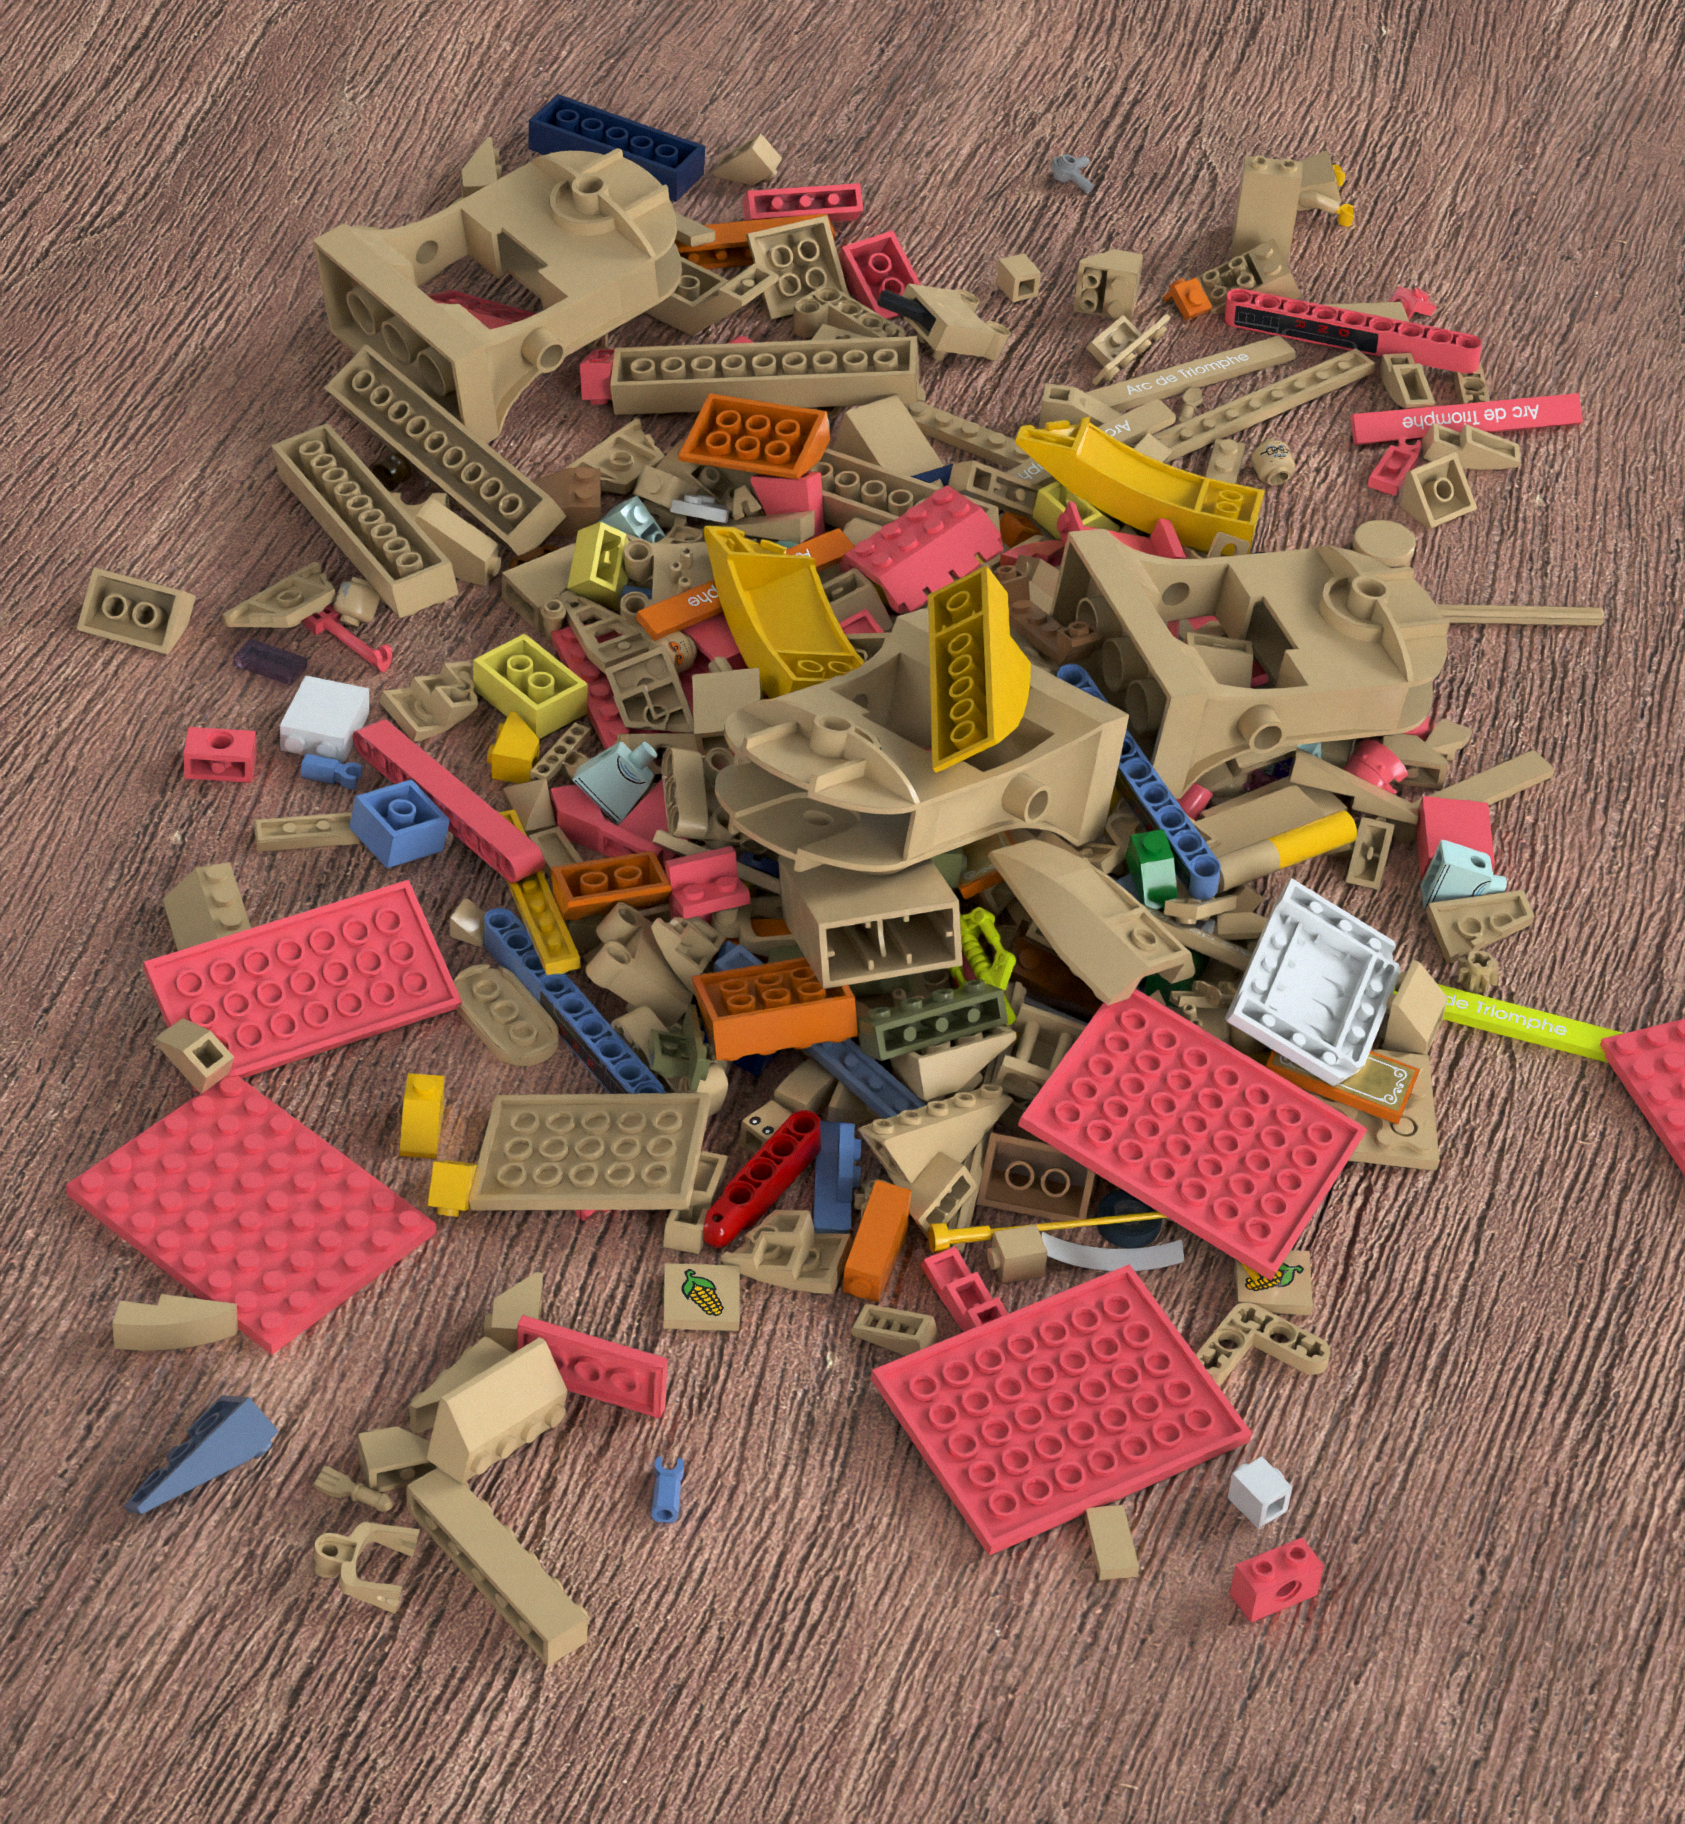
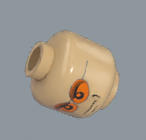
M675 631L656 641H653V639L650 641L649 651L663 645L667 646L677 674L692 668L694 659L697 657V650L689 635Z

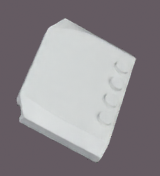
M1291 878L1273 905L1225 1019L1230 1024L1334 1087L1358 1073L1366 1063L1386 1012L1388 998L1391 993L1393 994L1401 973L1399 963L1394 962L1392 955L1396 948L1395 941Z

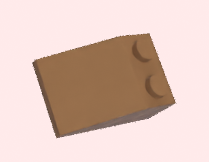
M567 468L532 481L548 494L567 516L548 536H577L578 530L596 524L600 520V468Z

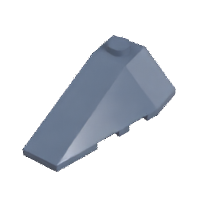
M221 1395L187 1430L191 1438L179 1447H173L166 1455L169 1463L165 1469L159 1468L151 1473L123 1507L130 1513L143 1514L251 1460L253 1457L255 1459L259 1458L272 1446L271 1439L279 1431L250 1397Z

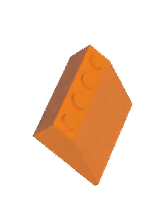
M709 393L678 455V459L683 462L798 480L821 460L830 441L827 411Z
M805 957L691 976L708 1042L716 1060L735 1061L746 1055H770L781 1049L792 1047L805 1049L815 1043L827 1041L839 1043L847 1040V1038L858 1036L855 997L849 985L823 989Z

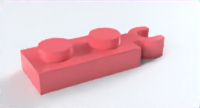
M1401 436L1398 441V447L1390 445L1369 476L1367 487L1396 496L1405 482L1406 472L1414 469L1417 465L1422 442L1418 440L1415 445L1406 444L1407 436Z

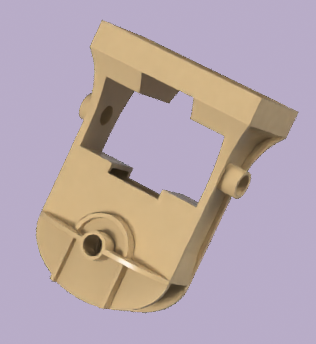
M619 148L605 155L587 151H560L538 156L526 165L421 221L411 222L398 228L374 231L341 224L313 240L330 332L355 354L368 344L486 444L500 436L505 418L511 406L542 372L554 371L561 365L566 356L646 310L660 304L675 291L682 274L680 253L674 242L677 234V220L673 205L669 200L668 187L666 184L662 186L655 177L641 166L624 158L623 152ZM469 254L497 279L510 273L542 300L543 311L524 320L489 329L460 304L436 303L421 291L418 286L440 270Z
M1105 528L1068 532L1049 614L1065 628L1073 622L1083 621L1089 623L1101 633L1102 640L1090 658L1070 664L1082 666L1107 702L1129 714L1128 732L1175 799L1181 798L1194 782L1206 772L1246 753L1264 754L1278 747L1373 736H1393L1420 726L1427 718L1432 705L1433 687L1431 680L1439 675L1447 657L1446 633L1450 623L1449 618L1443 619L1434 601L1413 579L1415 572L1413 568L1391 569L1369 556L1352 550L1324 545L1309 549L1215 558L1170 559L1132 549L1120 542ZM1215 615L1229 638L1252 641L1253 653L1275 688L1252 689L1218 684L1197 650L1172 636L1164 622ZM1098 656L1101 657V666L1098 663Z
M923 608L897 616L886 643L870 660L858 669L843 676H835L829 681L773 699L758 700L746 704L741 709L731 713L725 722L724 736L729 747L735 753L734 763L725 767L717 774L714 790L720 805L730 815L728 832L731 835L742 832L768 849L795 860L794 871L803 872L822 864L859 871L868 875H889L899 872L907 866L993 834L1017 828L1051 831L1078 847L1102 838L1104 835L1129 714L1031 664L1028 701L1018 727L998 744L935 773L932 769V750L926 751L923 749H932L928 611Z

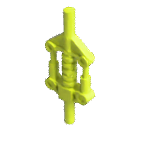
M977 907L972 913L963 916L960 913L963 954L967 958L977 979H982L987 984L1003 989L1008 1024L1005 1025H1010L1016 1021L1017 1016L1008 1002L1004 991L1016 963L1015 955L1004 950L1001 945L1000 935L994 926L995 917L991 912ZM980 932H983L988 943L993 945L997 952L993 965L990 964L977 939L980 936ZM962 966L948 968L951 976L956 978L960 985L958 989L963 988V984L967 981L963 976L964 970Z

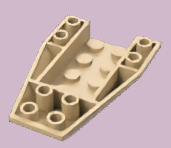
M1035 839L990 851L988 858L1058 956L1070 967L1071 972L1081 978L1094 991L1095 996L1107 1005L1129 999L1141 979L1158 973L1171 984L1193 977L1195 968L1191 952L1128 891L1092 864L1062 848Z

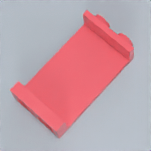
M1070 501L1064 513L1059 515L1057 521V530L1060 532L1064 548L1068 532L1099 529L1084 526L1075 502ZM1159 518L1150 538L1107 530L1120 542L1132 549L1170 559H1187L1171 520Z
M663 779L657 783L618 826L607 820L603 822L598 828L599 853L611 858L654 851L664 871L666 870L665 861L677 858L678 854L653 844L657 830L661 829L668 832ZM680 837V838H682V839H684V840H687V841H689V842H691V841L693 840V839H690V838Z

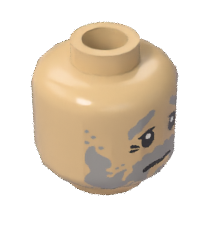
M352 577L351 581H344L341 584L333 609L341 615L340 622L358 628L360 622L369 623L372 621L380 601V595L368 581Z

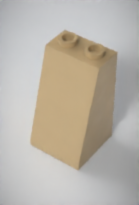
M1245 156L1233 223L1231 258L1240 256L1260 244L1274 239L1288 265L1301 189L1303 162H1297L1292 159H1270L1264 156Z
M898 395L845 411L832 448L834 451L907 476L917 475L944 466Z

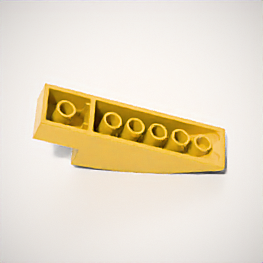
M988 566L928 594L932 769L935 773L998 744L1018 727L1027 705L1031 679V662L1010 636L1008 593Z

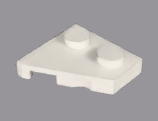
M684 495V500H672L670 511L727 523L729 514L726 505L715 503V497L706 495Z

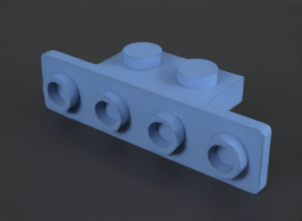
M820 1121L821 1150L815 1157L813 1221L815 1233L850 1234L852 1189L860 1188L861 1166H854V1161H860L861 1139H854L855 1124L850 1122Z

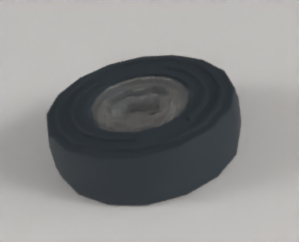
M1121 1189L1112 1191L1104 1196L1098 1205L1096 1218L1157 1211ZM1162 1218L1097 1225L1101 1236L1109 1243L1123 1248H1139L1150 1244L1156 1239L1161 1230Z

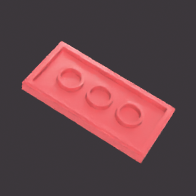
M525 1315L521 1316L517 1324V1351L539 1337L544 1339L568 1391L661 1418L666 1402L668 1358Z

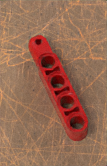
M801 1110L789 1116L726 1185L723 1195L707 1211L703 1230V1240L706 1244L714 1248H724L742 1230L756 1224L819 1154L821 1150L820 1119L815 1113ZM714 1216H717L716 1222L713 1221Z

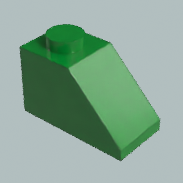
M1161 829L1131 835L1125 858L1140 903L1163 912L1165 901L1178 898L1174 857L1165 830Z

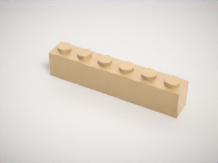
M436 1468L407 1485V1511L547 1666L587 1643L589 1617L584 1607L578 1602L574 1603L566 1595L560 1581L554 1576L550 1577L543 1570L536 1555L530 1550L526 1551L521 1546L513 1530L508 1525H502L493 1515L489 1504L484 1499L479 1500L470 1490L467 1481L460 1483L440 1468Z

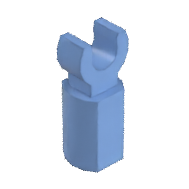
M306 753L301 764V777L333 785L337 782L347 789H356L357 777H362V765L355 762L341 764L336 759Z
M657 1457L655 1460V1482L651 1515L656 1522L674 1523L678 1518L681 1492L680 1481L684 1473V1461L682 1458L677 1459V1466L671 1470L665 1469L662 1466V1457Z

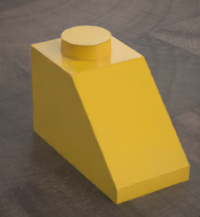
M408 1073L403 1102L400 1156L436 1159L444 1112V1076Z
M445 1159L433 1161L427 1206L437 1207L436 1214L455 1217L459 1216V1210H469L470 1204L468 1200L478 1164Z

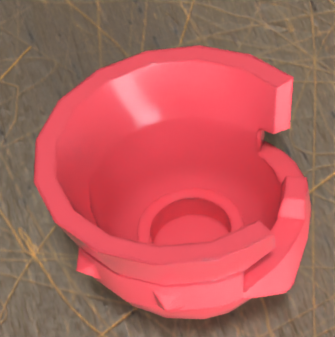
M1370 739L1360 741L1356 752L1349 755V761L1346 766L1342 767L1343 770L1396 795L1397 791L1393 789L1389 782L1395 779L1399 783L1408 775L1403 763L1385 745Z

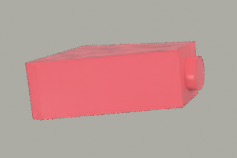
M807 471L798 480L759 473L750 477L751 484L766 515L814 510L815 535L803 542L825 534L821 472Z

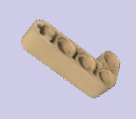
M834 287L818 288L797 300L794 305L793 331L800 337H814L822 324L870 338L906 337V332L901 327Z
M645 1005L640 1006L612 1021L611 1027L663 1085L666 1093H708L711 1103L708 1117L721 1111L728 1090V1080L725 1072L717 1063L710 1062L707 1078L705 1081L700 1080L697 1091L689 1090L688 1078L686 1076L665 1077L651 1069L648 1049L650 1030L669 1031L649 1007Z

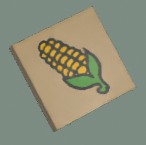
M1291 1250L1271 1281L1258 1273L1257 1282H1254L1239 1261L1235 1259L1236 1305L1252 1303L1271 1313L1311 1316L1313 1301L1310 1251Z
M665 1263L663 1329L739 1331L740 1265Z

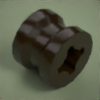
M393 452L384 461L375 464L372 468V473L388 491H392L398 487L399 482L403 483L411 477L412 469L404 456Z

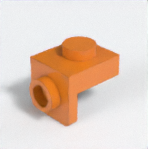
M1197 277L1188 281L1181 278L1169 285L1170 290L1163 297L1165 303L1172 300L1175 301L1185 321L1208 313L1213 308Z

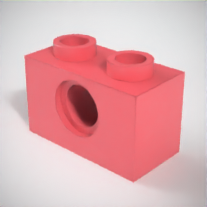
M188 727L183 752L185 779L252 783L257 758L256 731Z
M1301 1537L1235 1564L1230 1595L1250 1623L1316 1596L1324 1565L1304 1538Z

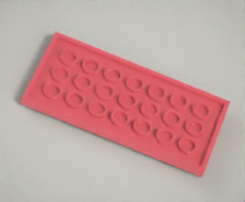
M409 880L160 956L143 963V970L167 1028L184 1018L210 1030L234 1056L230 1072L224 1078L236 1076L245 1078L455 1010L462 1004L460 995ZM192 1085V1088H193V1090H194V1093H195V1094H196V1093H199V1092L196 1090V1088Z

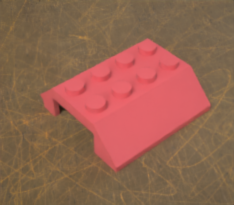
M946 485L936 490L932 496L920 504L908 509L905 514L893 522L884 525L881 530L868 539L859 542L853 549L844 554L839 569L842 573H845L856 567L865 577L870 578L883 588L890 607L901 615L905 610L910 613L928 603V597L923 592L925 589L930 594L954 582L949 574L950 572L957 579H960L981 567L975 555H978L984 563H987L1003 552L1002 535L980 506Z

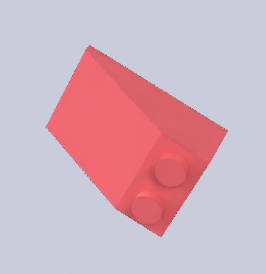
M893 230L843 246L838 254L847 289L861 304L887 320L902 316L877 304L878 297L883 290H888L902 296L908 283L921 285Z

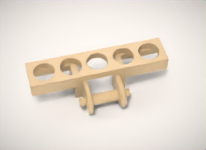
M574 723L552 745V748L538 760V763L530 771V779L546 778L547 783L554 776L557 778L563 776L571 779L565 766H577V758H587L584 754L577 752V750L590 737V728ZM578 731L583 732L582 735H575ZM570 740L575 742L572 745L567 744ZM567 759L573 765L567 764L564 761ZM544 768H546L547 773H541V772L544 770Z
M1194 981L1192 991H1171L1169 1001L1178 1007H1183L1185 1004H1193L1196 1008H1229L1236 994L1237 986L1230 982L1220 981L1216 988L1205 981Z

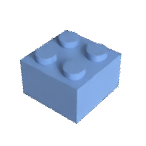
M411 779L355 796L349 828L386 868H390L443 851L450 819Z

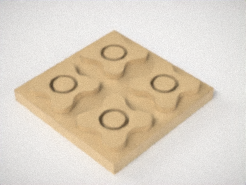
M1380 1049L1370 1050L1420 1069L1399 1124L1303 1089L1368 1129L1348 1161L1437 1170L1440 1160L1429 1055Z

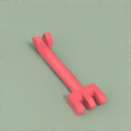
M332 604L325 606L323 611L313 613L302 620L304 626L315 635L324 630L329 631L380 672H386L389 669L393 658L391 647L388 644H384L379 647V650H373L339 624L341 615L334 611Z

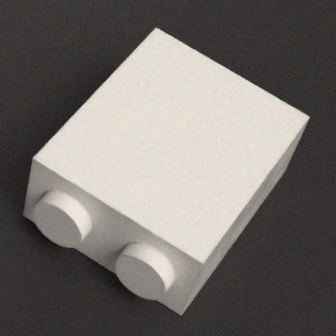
M305 676L280 724L281 751L304 756L306 753L336 759L340 763L345 764L354 746L353 732L363 727L369 715V688Z

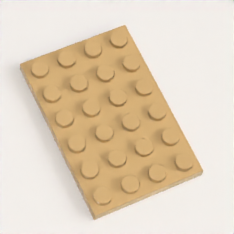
M709 1094L495 1095L468 1200L471 1210L689 1209L711 1104Z

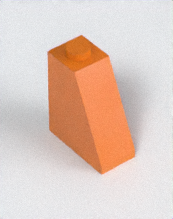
M876 1180L845 1265L843 1292L875 1302L879 1301L906 1242L912 1190Z

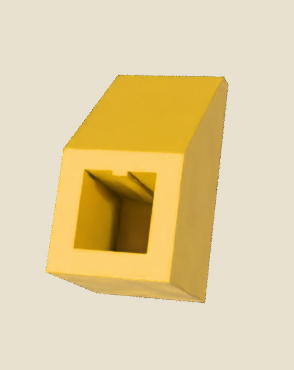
M510 711L505 724H499L496 744H491L488 750L487 764H491L492 779L522 784L532 781L530 779V771L539 760L540 740L517 712Z

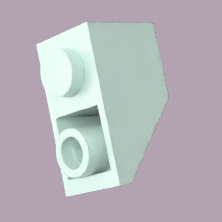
M638 496L614 506L598 521L652 543L658 542L666 536Z

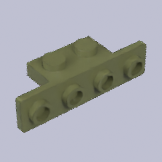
M688 1004L681 1035L651 1029L648 1038L651 1069L665 1077L686 1076L688 1078L689 1090L692 1091L698 1090L700 1080H706L710 1060L706 1059L707 1045H703L705 1032L701 1031L702 1018L697 1015L696 1005Z

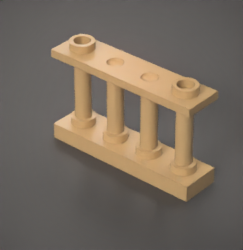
M1022 1003L1012 1029L1023 1034L1016 1056L1014 1058L1005 1054L994 1084L1001 1086L1003 1091L1033 1101L1086 1026ZM1036 1039L1057 1046L1049 1070L1029 1063Z

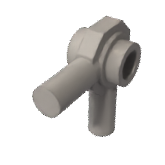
M1063 154L1052 160L1051 170L1054 171L1053 176L1055 179L1064 183L1071 180L1086 194H1089L1094 189V185L1081 175L1079 170L1089 165V158L1087 156L1075 159L1069 154Z

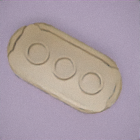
M479 964L468 967L457 974L454 984L462 1004L455 1010L495 1057L511 1065L531 1066L546 1061L556 1052L559 1044V1028L557 1023L513 972L500 966L498 970L490 968V964Z

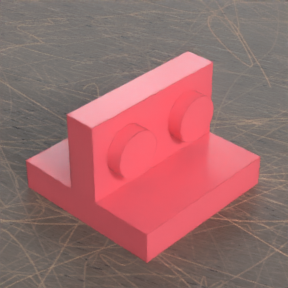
M732 846L665 861L666 876L671 884V892L668 896L671 920L674 917L688 919L698 916L706 922L712 920L714 912L739 907L738 910H740V906L751 904L750 891L738 877L736 851Z

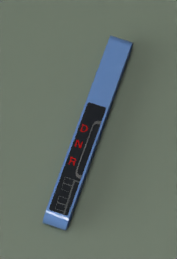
M1067 664L1060 667L1057 672V678L1108 703L1082 666ZM1126 729L1114 785L1146 832L1165 830L1174 857L1175 874L1188 893L1199 900L1211 899L1218 892L1221 869L1219 860Z
M493 908L487 911L484 915V946L501 967L510 970L520 979L557 1023L560 1037L609 1094L666 1093L663 1085L566 973L546 976L529 933L516 915L506 908Z

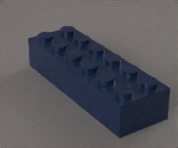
M559 94L529 120V150L538 152L541 155L560 151H587L605 155L619 148L622 150L624 158L648 171L662 186L666 184L669 200L677 202L704 175V145Z

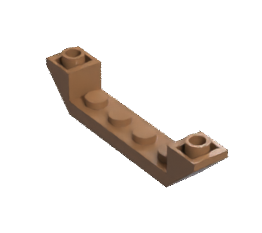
M1000 566L996 571L992 572L1008 593L1009 626L1058 666L1090 658L1102 640V635L1098 630L1083 621L1073 622L1066 628L1030 601L1028 576L1015 566Z

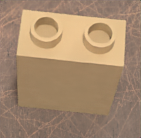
M783 855L778 856L783 920L791 934H793L796 943L823 989L963 965L959 900L931 858L907 866L905 869L893 874L868 875L859 871L822 864L803 872L794 871L795 860Z

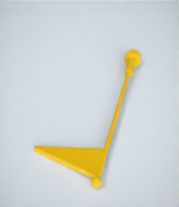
M1157 1211L1036 1225L1039 1231L1168 1217ZM945 1222L929 1224L928 1241L931 1252L935 1254L949 1249L950 1244L991 1240V1236H993L995 1231L1029 1225L990 1229L989 1225L948 1229ZM1239 1261L1252 1280L1257 1282L1258 1273Z

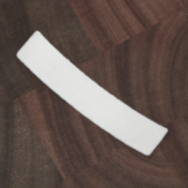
M1042 1232V1239L1048 1251L1047 1256L1083 1268L1114 1271L1130 1264L1134 1271L1167 1267L1184 1261L1182 1240L1144 1248L1109 1249L1067 1242Z

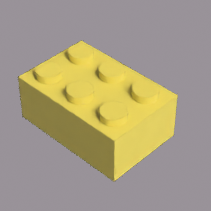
M525 633L473 660L474 691L506 717H508L510 711L517 712L538 739L587 714L588 684Z

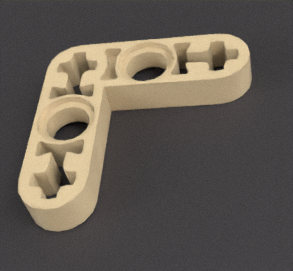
M1241 1303L1230 1311L1196 1353V1356L1216 1384L1220 1385L1251 1346L1311 1375L1320 1374L1326 1370L1331 1352L1329 1345L1323 1339L1258 1305ZM1273 1334H1282L1285 1335L1289 1339V1341L1286 1343H1277L1270 1338V1336ZM1222 1340H1231L1234 1341L1238 1345V1347L1235 1349H1226L1223 1348L1219 1344V1342ZM1214 1358H1216V1359H1217V1365H1216V1367H1211V1368L1208 1370L1207 1368H1209V1367L1211 1366V1364L1214 1362Z

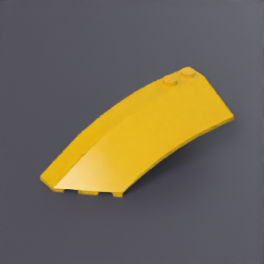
M1091 417L1081 418L1080 424L1069 425L1070 422L1063 420L1047 422L1044 429H1034L1035 427L1032 425L1020 427L1015 444L1070 492L1088 501L1092 506L1149 534H1152L1159 518L1171 520L1180 544L1192 547L1202 553L1209 552L1216 534L1222 532L1249 542L1250 546L1246 554L1250 553L1265 490L1206 478L1172 467L1116 440L1091 424ZM1226 544L1222 548L1221 554L1233 556L1235 552L1234 544Z
M704 527L703 532L716 589L728 626L749 669L759 668L762 689L769 699L829 681L835 676H843L858 669L865 663L845 636L833 613L815 567L816 559L807 555L786 554V547L762 539L760 544L745 538V531L734 527Z

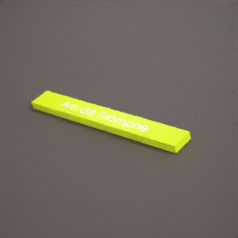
M1437 984L1448 998L1443 1020L1606 1063L1609 1062L1605 1058L1606 1053L1600 1046L1601 1040L1624 1034L1623 1032ZM1394 989L1393 994L1397 995L1398 992Z

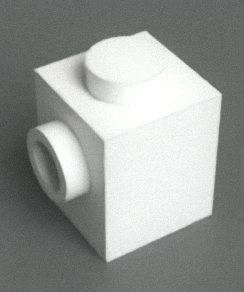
M1260 1457L1250 1464L1244 1463L1234 1470L1231 1475L1228 1499L1257 1528H1260L1287 1512L1292 1486L1285 1480L1277 1468L1272 1467L1263 1457Z

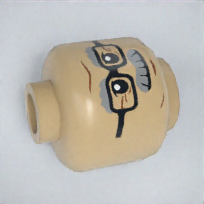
M1264 440L1252 453V463L1261 482L1272 486L1284 484L1290 479L1295 470V462L1290 448L1283 441Z

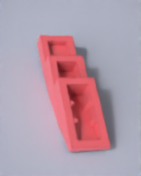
M956 1246L925 1258L920 1266L938 1296L963 1332L1008 1314L999 1297L992 1299L978 1272L971 1274Z

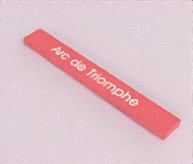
M1579 393L1358 413L1350 416L1354 446L1398 442L1399 438L1403 435L1407 436L1406 441L1423 439L1433 422L1459 433L1465 424L1488 433L1583 423Z

